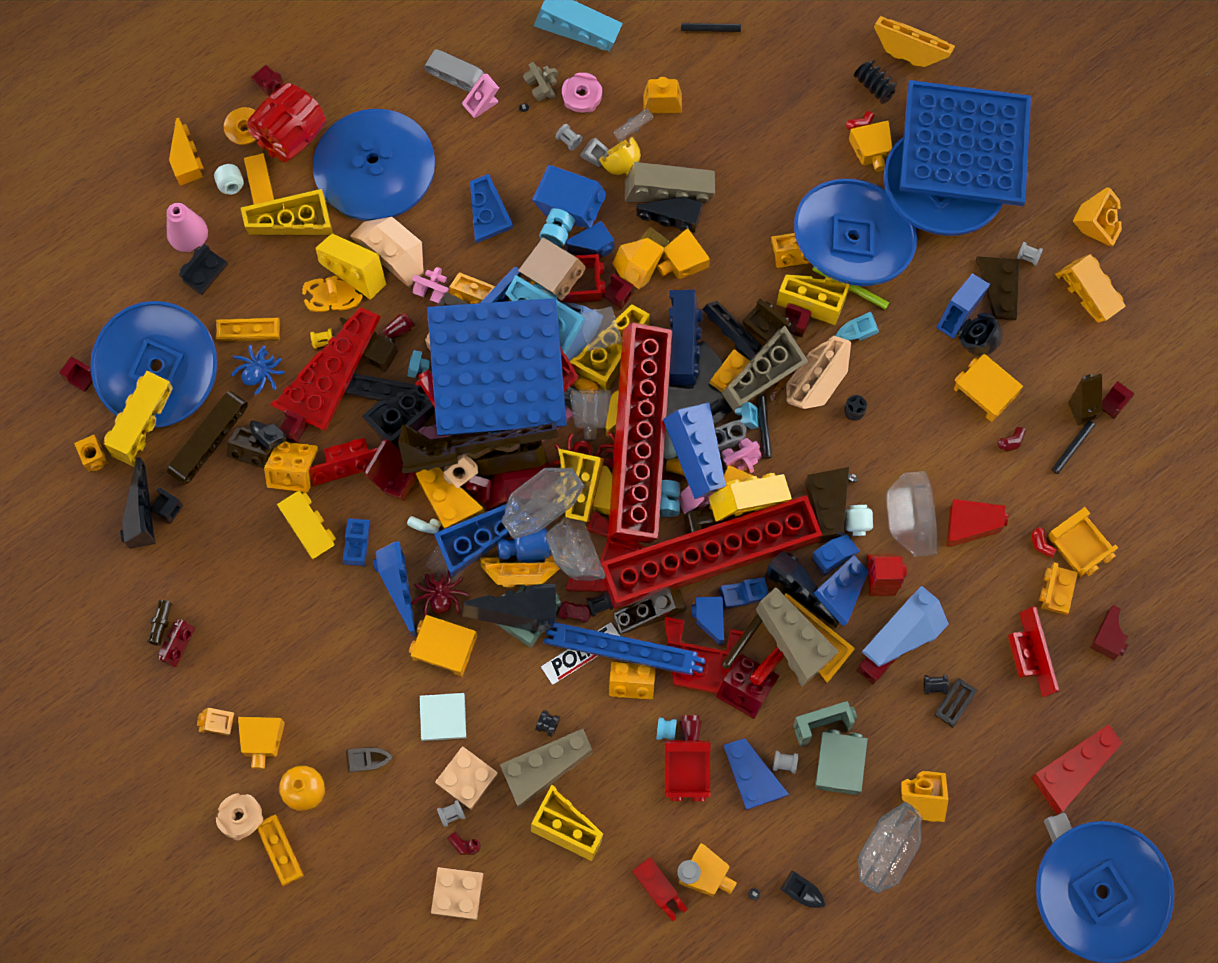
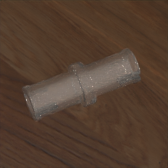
M645 108L634 118L630 117L627 119V122L614 130L613 133L621 142L633 132L637 133L640 127L653 120V116Z

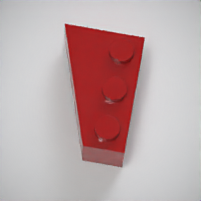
M867 554L869 596H896L898 590L901 589V583H904V577H907V566L902 563V557L895 554Z

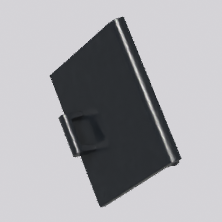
M702 340L698 343L701 348V357L697 358L700 374L696 376L695 385H670L668 383L666 417L679 409L710 403L713 423L716 425L733 410L721 391L709 384L723 362L709 345Z

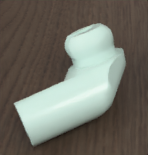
M411 516L408 519L407 525L418 531L434 534L439 531L441 522L433 518L430 520V523Z

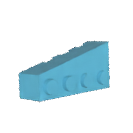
M544 0L534 27L610 52L623 23L574 0Z

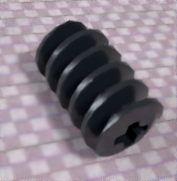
M873 59L859 66L853 76L858 78L860 83H864L863 86L869 88V92L875 94L874 97L880 99V103L884 104L893 97L898 83L895 81L890 84L892 77L884 78L887 72L884 70L879 73L881 66L873 67L876 62Z

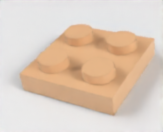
M462 746L435 783L472 810L498 776V772Z
M438 867L431 914L477 920L484 874Z

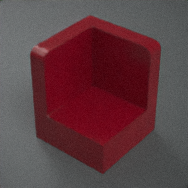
M613 273L611 275V283L605 289V293H602V297L622 310L634 294V286Z
M788 303L785 316L788 317L792 324L790 333L803 338L810 321L811 311Z
M72 356L59 372L65 381L83 392L93 382L91 367Z
M1117 381L1102 400V410L1115 419L1135 394Z
M285 409L283 413L286 419L281 425L280 430L286 435V439L298 443L308 425L304 417Z

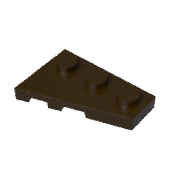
M977 256L976 261L981 270L982 280L990 284L987 293L994 317L996 319L1016 320L1019 259Z

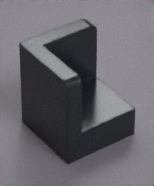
M158 487L156 491L159 497L150 509L172 523L183 508V504L178 498Z

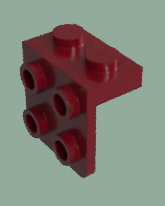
M384 439L368 465L365 476L385 495L404 501L417 479L416 473L420 471L403 474V461L400 450L390 440Z

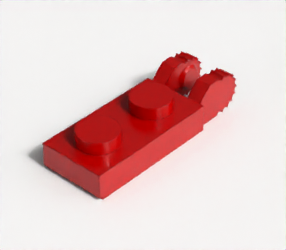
M648 858L632 871L659 909L662 908L672 922L676 920L674 912L666 905L673 899L680 911L685 913L688 910L677 896L676 890L651 858Z

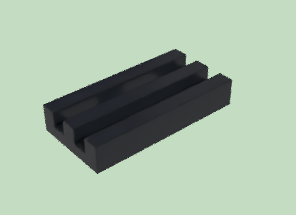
M958 678L934 716L941 718L943 722H947L953 728L974 697L977 689ZM958 686H963L945 715L941 713ZM969 690L971 693L953 720L950 719L951 713L965 692Z

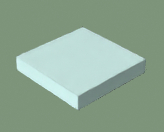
M464 693L420 696L422 741L466 738Z

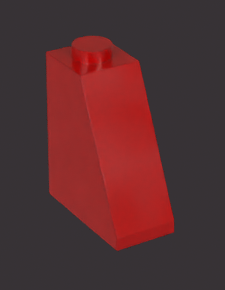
M953 499L950 505L946 546L952 547L1000 533L1003 527L1008 524L1009 514L1005 513L1006 506Z

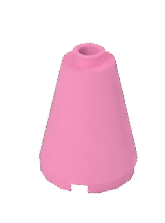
M182 203L170 205L167 209V239L174 249L181 252H192L195 248L201 247L208 238V228L205 221Z

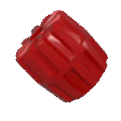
M286 83L260 104L248 119L247 127L252 138L257 139V144L261 149L268 150L271 157H277L281 162L285 163L291 161L312 142L325 125L326 117L319 104L309 93L297 85Z

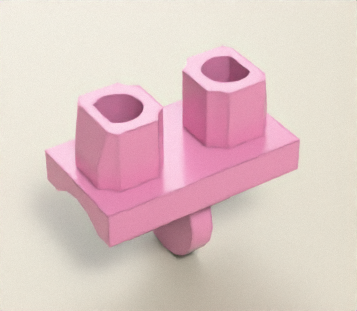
M436 267L434 271H426L425 275L431 277L430 280L414 274L412 280L415 281L412 293L425 297L428 287L433 288L434 291L430 300L439 303L445 293L449 292V288L437 283L438 281L445 283L447 277L441 275L442 269Z
M748 438L740 441L738 444L739 451L734 453L732 449L728 448L721 452L725 468L730 465L741 471L746 470L749 474L754 472L753 465L758 463V459L762 458L759 450L760 445L757 441L752 443Z

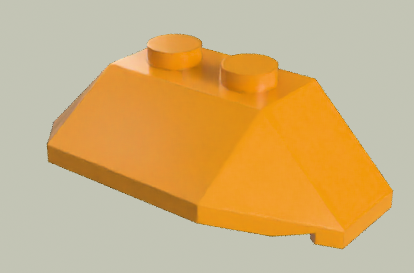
M882 16L874 25L885 51L894 58L909 61L914 66L926 67L950 57L955 48V45L936 36Z

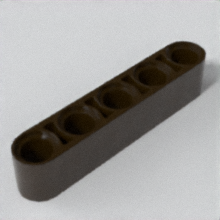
M232 391L226 392L172 460L167 473L183 484H188L244 414L248 407V402Z
M542 441L519 444L520 448L512 452L492 450L477 459L472 458L478 465V473L475 476L482 477L544 465L548 458ZM457 467L453 471L456 473H463L465 470L461 467Z

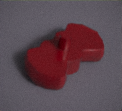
M564 601L558 609L561 618L565 619L569 616L572 619L579 618L583 623L587 622L592 615L589 605L575 604L574 602Z

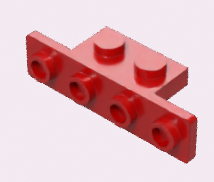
M361 438L324 449L326 463L309 468L311 485L316 486L365 472L378 448L368 450L366 439Z
M1033 606L1020 612L1024 632L1011 633L1008 635L1019 678L1037 676L1042 697H1047L1058 692L1059 687L1040 623V617L1037 608Z

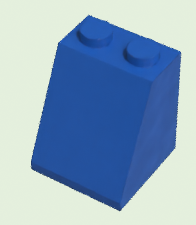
M548 165L532 201L546 217H548L551 209H561L575 218L573 226L591 228L607 193L597 181Z

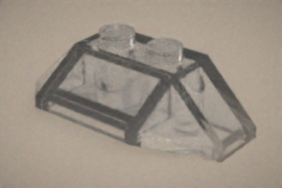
M544 468L510 494L502 523L514 539L537 533L571 508L585 485L572 468Z
M926 471L903 473L886 492L891 535L914 556L936 555L937 524L929 478Z
M564 517L561 522L547 532L545 537L555 564L565 574L575 580L594 581L604 579V570L584 521Z
M907 802L897 806L879 819L858 856L859 881L877 894L900 883L921 845L922 814Z

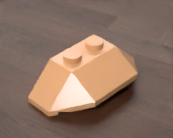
M393 217L363 222L350 235V238L358 245L377 253L381 264L409 288L415 283L412 280L414 274L420 277L424 274L422 242Z
M832 336L829 338V341L820 344L806 356L808 362L799 367L786 384L788 404L802 409L825 405L848 372L851 342L849 340Z

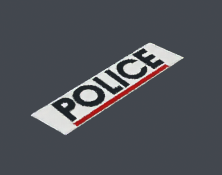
M611 622L598 630V632L620 636ZM568 649L541 666V668L553 685L598 655Z

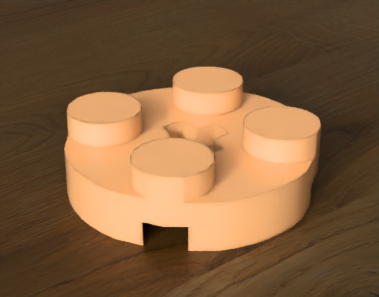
M239 793L230 795L223 800L218 808V818L216 817L218 828L227 837L234 840H241L251 835L263 822L260 804L251 795H240ZM237 812L244 813L240 820L235 821Z

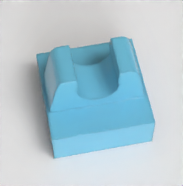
M413 351L407 373L408 377L415 378L418 372L423 373L429 369L431 361L421 358L422 352Z
M745 402L742 404V407L735 409V414L738 416L742 415V419L737 421H741L750 429L759 428L758 408L755 405Z

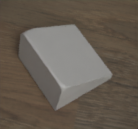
M594 138L587 143L579 156L600 167L602 164L599 158L603 156L605 159L608 156L607 151L609 149Z

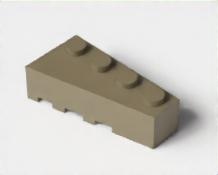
M634 162L625 179V202H656L685 197L706 203L710 202L715 194V171Z
M581 729L500 764L518 809L523 808L525 804L540 795L542 791L557 782L568 771H571L591 756L593 752L584 729Z

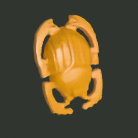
M337 275L326 278L324 283L323 279L319 278L305 282L303 285L302 294L305 295L308 290L313 296L310 303L307 299L304 300L305 306L312 312H328L330 306L332 311L350 310L357 307L362 300V294L355 292V288L344 280L342 281ZM313 285H318L313 290H310V287ZM313 303L322 305V307L315 306Z

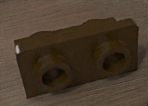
M237 426L227 442V456L229 458L263 469L274 449L268 450L254 437L251 429Z

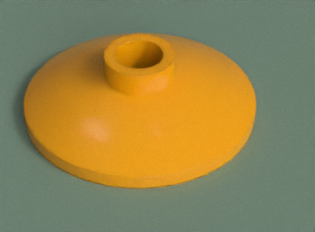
M242 107L229 113L224 121V132L230 141L239 145H247L257 140L252 138L248 130L242 131L244 128H248L247 121L255 112L254 109Z

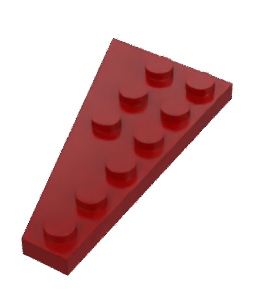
M360 307L343 325L342 330L328 341L329 344L312 358L299 372L298 377L290 386L287 385L281 396L270 405L283 412L285 409H288L304 417L307 423L327 431L381 316Z

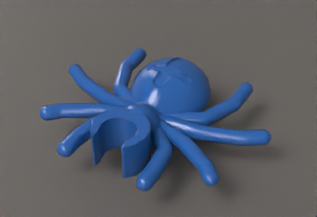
M249 345L248 351L252 360L234 355L233 359H240L248 363L237 367L231 373V376L245 368L241 375L244 384L251 386L261 382L259 388L254 393L255 395L263 389L266 377L270 381L273 390H276L275 382L269 373L278 375L285 373V371L271 370L282 359L278 358L274 362L275 358L272 355L270 359L265 360L264 358L268 355V351L265 350L266 346H262L255 358L252 346Z

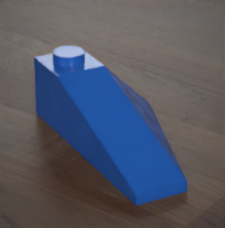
M397 541L376 551L377 559H373L374 570L379 572L411 636L415 637L416 629L405 556L400 542Z

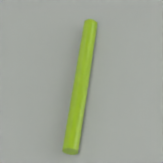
M815 267L813 268L812 271L824 276L825 278L828 277ZM850 285L849 290L885 310L887 309L890 302L860 286Z

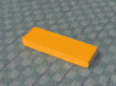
M264 153L245 157L244 162L253 203L258 204L274 200Z
M279 318L216 320L217 342L280 340Z
M275 814L263 820L257 830L278 878L284 887L304 877L277 815Z

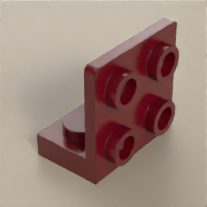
M741 654L723 680L716 697L755 719L766 697L777 682L779 675L772 671L760 685L756 686L750 681V677L760 664Z

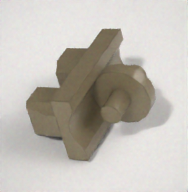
M534 62L530 63V70L523 77L529 86L536 82L539 83V86L532 90L534 97L538 101L547 97L551 100L557 97L549 82L552 85L557 83L556 78L559 74L557 69H549L548 66L543 67V73L541 68L537 67Z

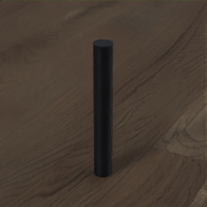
M681 23V31L741 32V24Z
M758 396L757 404L763 458L769 459L772 455L765 396Z
M1088 421L1052 467L1051 470L1054 473H1060L1095 427L1092 421Z

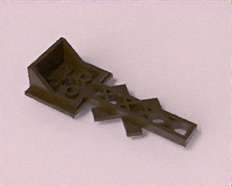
M556 422L465 439L457 438V435L431 440L408 425H401L398 443L403 461L402 472L404 474L421 470L428 471L432 468L458 464L459 455L463 454L477 459L492 450L512 452L520 448L519 444L558 438V429Z

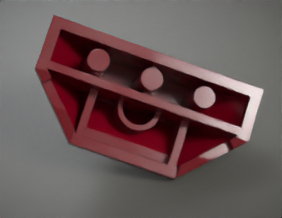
M547 461L540 467L495 474L491 479L489 501L485 502L486 511H491L513 501H516L518 507L564 501L561 472Z

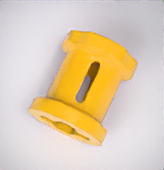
M332 328L320 333L310 332L313 349L317 350L318 347H324L329 344L328 341L333 337Z

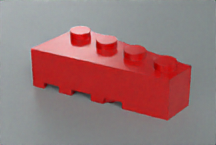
M1108 724L1035 773L1031 779L1055 813L1059 815L1114 754L1122 742Z

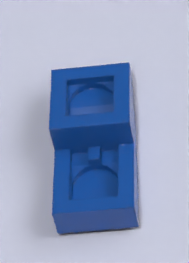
M348 518L343 564L365 566L370 520Z
M764 577L744 580L742 583L723 585L719 588L720 596L723 598L724 609L757 603L768 595Z

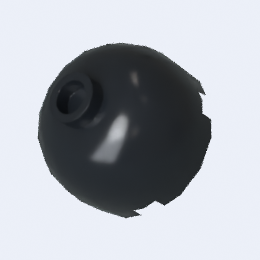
M980 313L977 314L978 318L973 320L969 318L961 326L958 333L963 347L969 353L976 356L991 354L1000 346L1003 338L1001 325L994 315Z

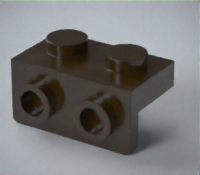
M762 299L757 301L756 307L742 320V324L765 343L782 327L786 326L790 332L792 326L788 317L783 314L780 315L775 311L771 303L768 301L764 302Z

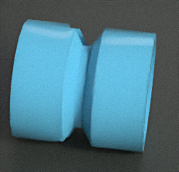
M553 208L546 219L547 224H544L539 237L540 239L544 237L562 248L568 238V233L575 223V218L564 210Z
M662 480L659 517H675L680 514V501L677 500L680 497L681 485L679 482Z

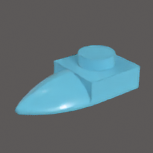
M869 312L847 322L840 328L836 336L846 340L859 339L861 341L879 333L873 314Z

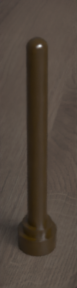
M777 581L769 589L771 592L777 588L783 595L789 592L785 585ZM758 613L723 661L722 666L724 669H729L763 622Z

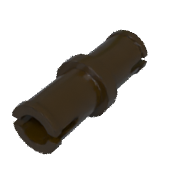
M158 600L155 617L151 619L152 627L147 640L149 644L161 646L165 628L169 624L167 620L172 603L169 601Z

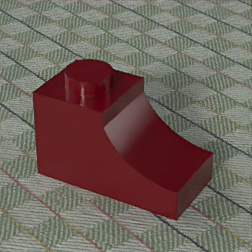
M1114 605L1108 610L1090 647L1113 660L1119 655L1123 656L1128 647V644L1125 643L1128 636L1122 632L1119 625L1121 609Z

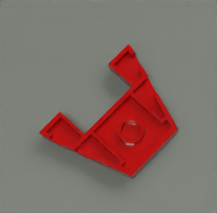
M594 511L587 530L607 537L605 548L594 577L572 570L565 590L575 592L607 591L600 571L601 562L645 547L637 541L608 537L609 522L601 517L598 512Z
M665 617L668 646L698 653L697 657L705 659L704 664L695 663L696 666L703 667L702 673L693 671V675H687L671 671L673 686L717 694L723 680L736 660L729 669H724L722 663L744 631L730 629L727 650L724 651L682 643L681 639L685 620Z

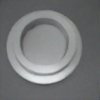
M687 860L679 865L677 873L683 883L693 884L699 879L701 870L696 862Z

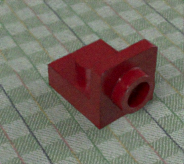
M267 65L263 66L251 77L252 81L268 96L283 84L280 73L274 72Z
M473 476L460 486L465 488L466 492L474 493V500L478 504L489 501L491 480Z

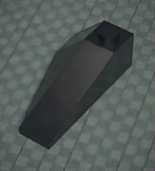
M421 385L407 392L397 393L398 396L387 401L385 399L379 401L362 416L381 441L384 439L390 440L400 450L398 442L401 425L406 424L418 431L434 414L435 407Z
M141 457L136 458L122 521L123 530H120L122 542H125L130 549L156 544L152 511L150 509L151 503L146 464Z
M780 552L768 564L766 577L772 582L777 581L785 585L791 596L837 628L840 622L813 594L818 588L798 562V559L791 553Z
M555 583L526 586V591L514 593L513 590L505 591L506 594L496 598L488 595L464 601L462 617L529 631L538 630L545 632L551 630L556 619Z

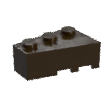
M849 467L810 474L806 477L805 485L809 501L822 532V537L819 540L820 543L829 542L843 535Z

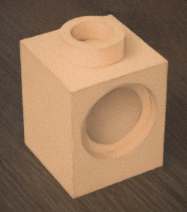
M467 454L459 455L458 464L444 466L443 476L450 485L453 483L456 488H459L478 473V465L471 457H467ZM461 467L465 471L463 473H456L453 470Z

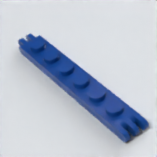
M555 622L553 629L556 630L546 631L547 636L554 638H544L543 642L546 645L687 675H693V671L702 673L703 667L696 666L695 663H705V659L697 657L698 653Z

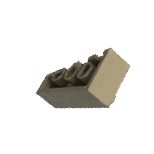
M786 326L775 333L721 392L732 410H735L808 362Z
M777 588L773 589L760 601L756 608L758 615L769 633L776 640V645L780 652H783L788 660V665L798 677L801 687L805 686L834 659L839 651Z

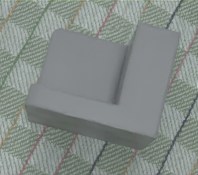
M1065 813L1054 817L1051 816L1044 820L1052 842L1072 828Z

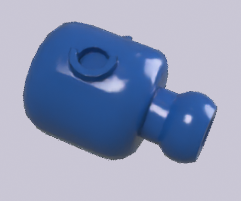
M542 526L519 529L514 532L513 540L501 539L497 542L498 556L500 559L505 560L515 555L520 563H539L542 560L548 559L551 555L549 533Z

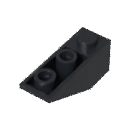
M680 197L637 204L636 216L644 221L658 222L665 227H676L682 232L689 229L690 232L695 233L702 214L703 203Z

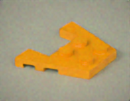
M550 556L548 559H545V563H500L499 557H480V565L497 585H503V587H515L516 584L531 586L543 584L565 566V556Z

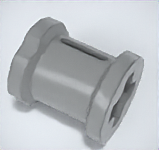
M564 124L555 136L556 139L562 140L567 144L568 149L571 151L579 146L583 138L580 134L574 133L568 124Z
M1023 242L1016 259L1033 263V266H1036L1043 249L1028 246L1026 242Z
M776 750L773 771L781 769L796 774L798 754H782Z
M456 800L455 804L443 809L437 808L444 827H447L448 823L457 819H465L459 800Z

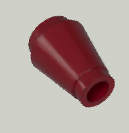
M404 312L403 314L399 313L382 331L387 337L392 339L412 331L411 328L415 325L408 314Z
M682 715L680 725L683 740H699L702 724L700 715Z

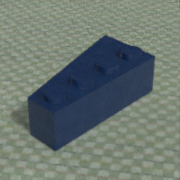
M670 290L669 298L671 299L672 307H669L671 327L669 329L672 330L669 383L670 385H695L696 376L700 374L697 358L701 357V348L698 345V340L702 339V329L699 327V322L703 321V310L699 309L695 290Z

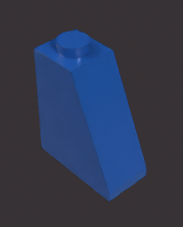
M972 273L950 300L936 328L954 339L959 333L961 326L968 320L983 299L990 284Z

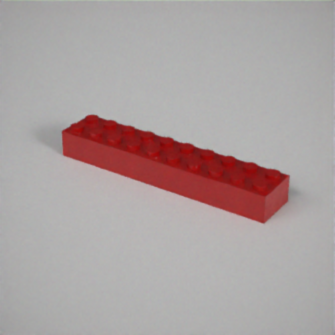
M631 323L623 329L608 537L643 543H650L658 539L666 427L663 419L666 418L672 339V330L638 323Z
M805 495L603 561L600 565V571L614 609L639 602L667 588L678 589L775 557L782 551L787 553L817 543L822 537V532L809 499Z

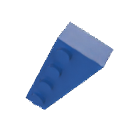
M710 403L679 409L664 418V424L694 499L709 496L726 487Z
M513 501L434 533L451 577L453 578L496 547L499 540L507 539L515 531L522 528L524 520L516 501Z

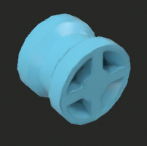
M659 717L656 740H662L663 738L674 740L677 719L667 721Z

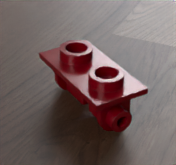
M178 619L176 623L173 622V626L167 635L168 638L172 639L171 642L164 641L158 652V660L167 662L173 667L177 666L195 630V627L186 621Z

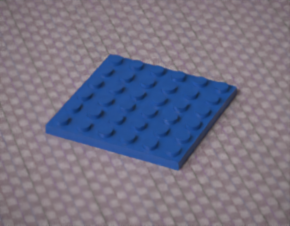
M909 80L899 191L1024 206L1026 200L1031 96Z
M556 298L427 307L437 436L510 431L556 422L557 427L567 426Z

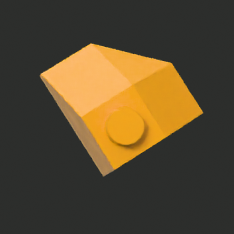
M1105 188L1081 204L1073 222L1083 234L1108 246H1113L1122 230L1121 221H1118L1117 209H1121L1120 200L1111 188Z
M649 238L622 244L613 260V265L622 279L640 289L649 283L665 248Z
M922 771L917 774L915 779H906L901 782L902 800L922 820L945 822L948 805L946 773Z

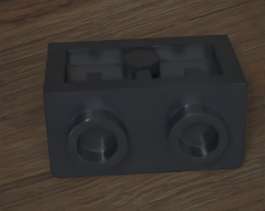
M204 243L201 248L199 247L195 250L191 260L181 267L179 276L183 283L203 295L228 263L212 252L209 246Z

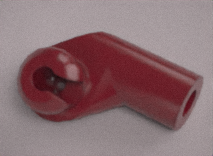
M1016 427L1012 437L1000 438L998 441L999 449H1004V451L1018 449L1023 441L1026 430L1022 427Z
M456 832L447 838L461 855H474L480 850L481 844L477 839L463 841Z

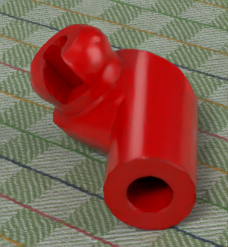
M866 111L862 119L848 120L846 128L851 130L870 125L875 115L870 111Z
M1041 527L1036 528L1031 535L1034 549L1053 558L1057 549L1047 544L1046 531Z

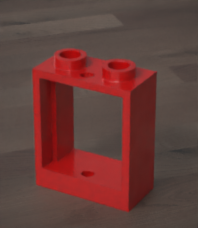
M599 254L575 256L586 268H594L596 290L569 292L562 301L569 303L602 301L601 294L605 293V281H600V274H604L603 262H599Z

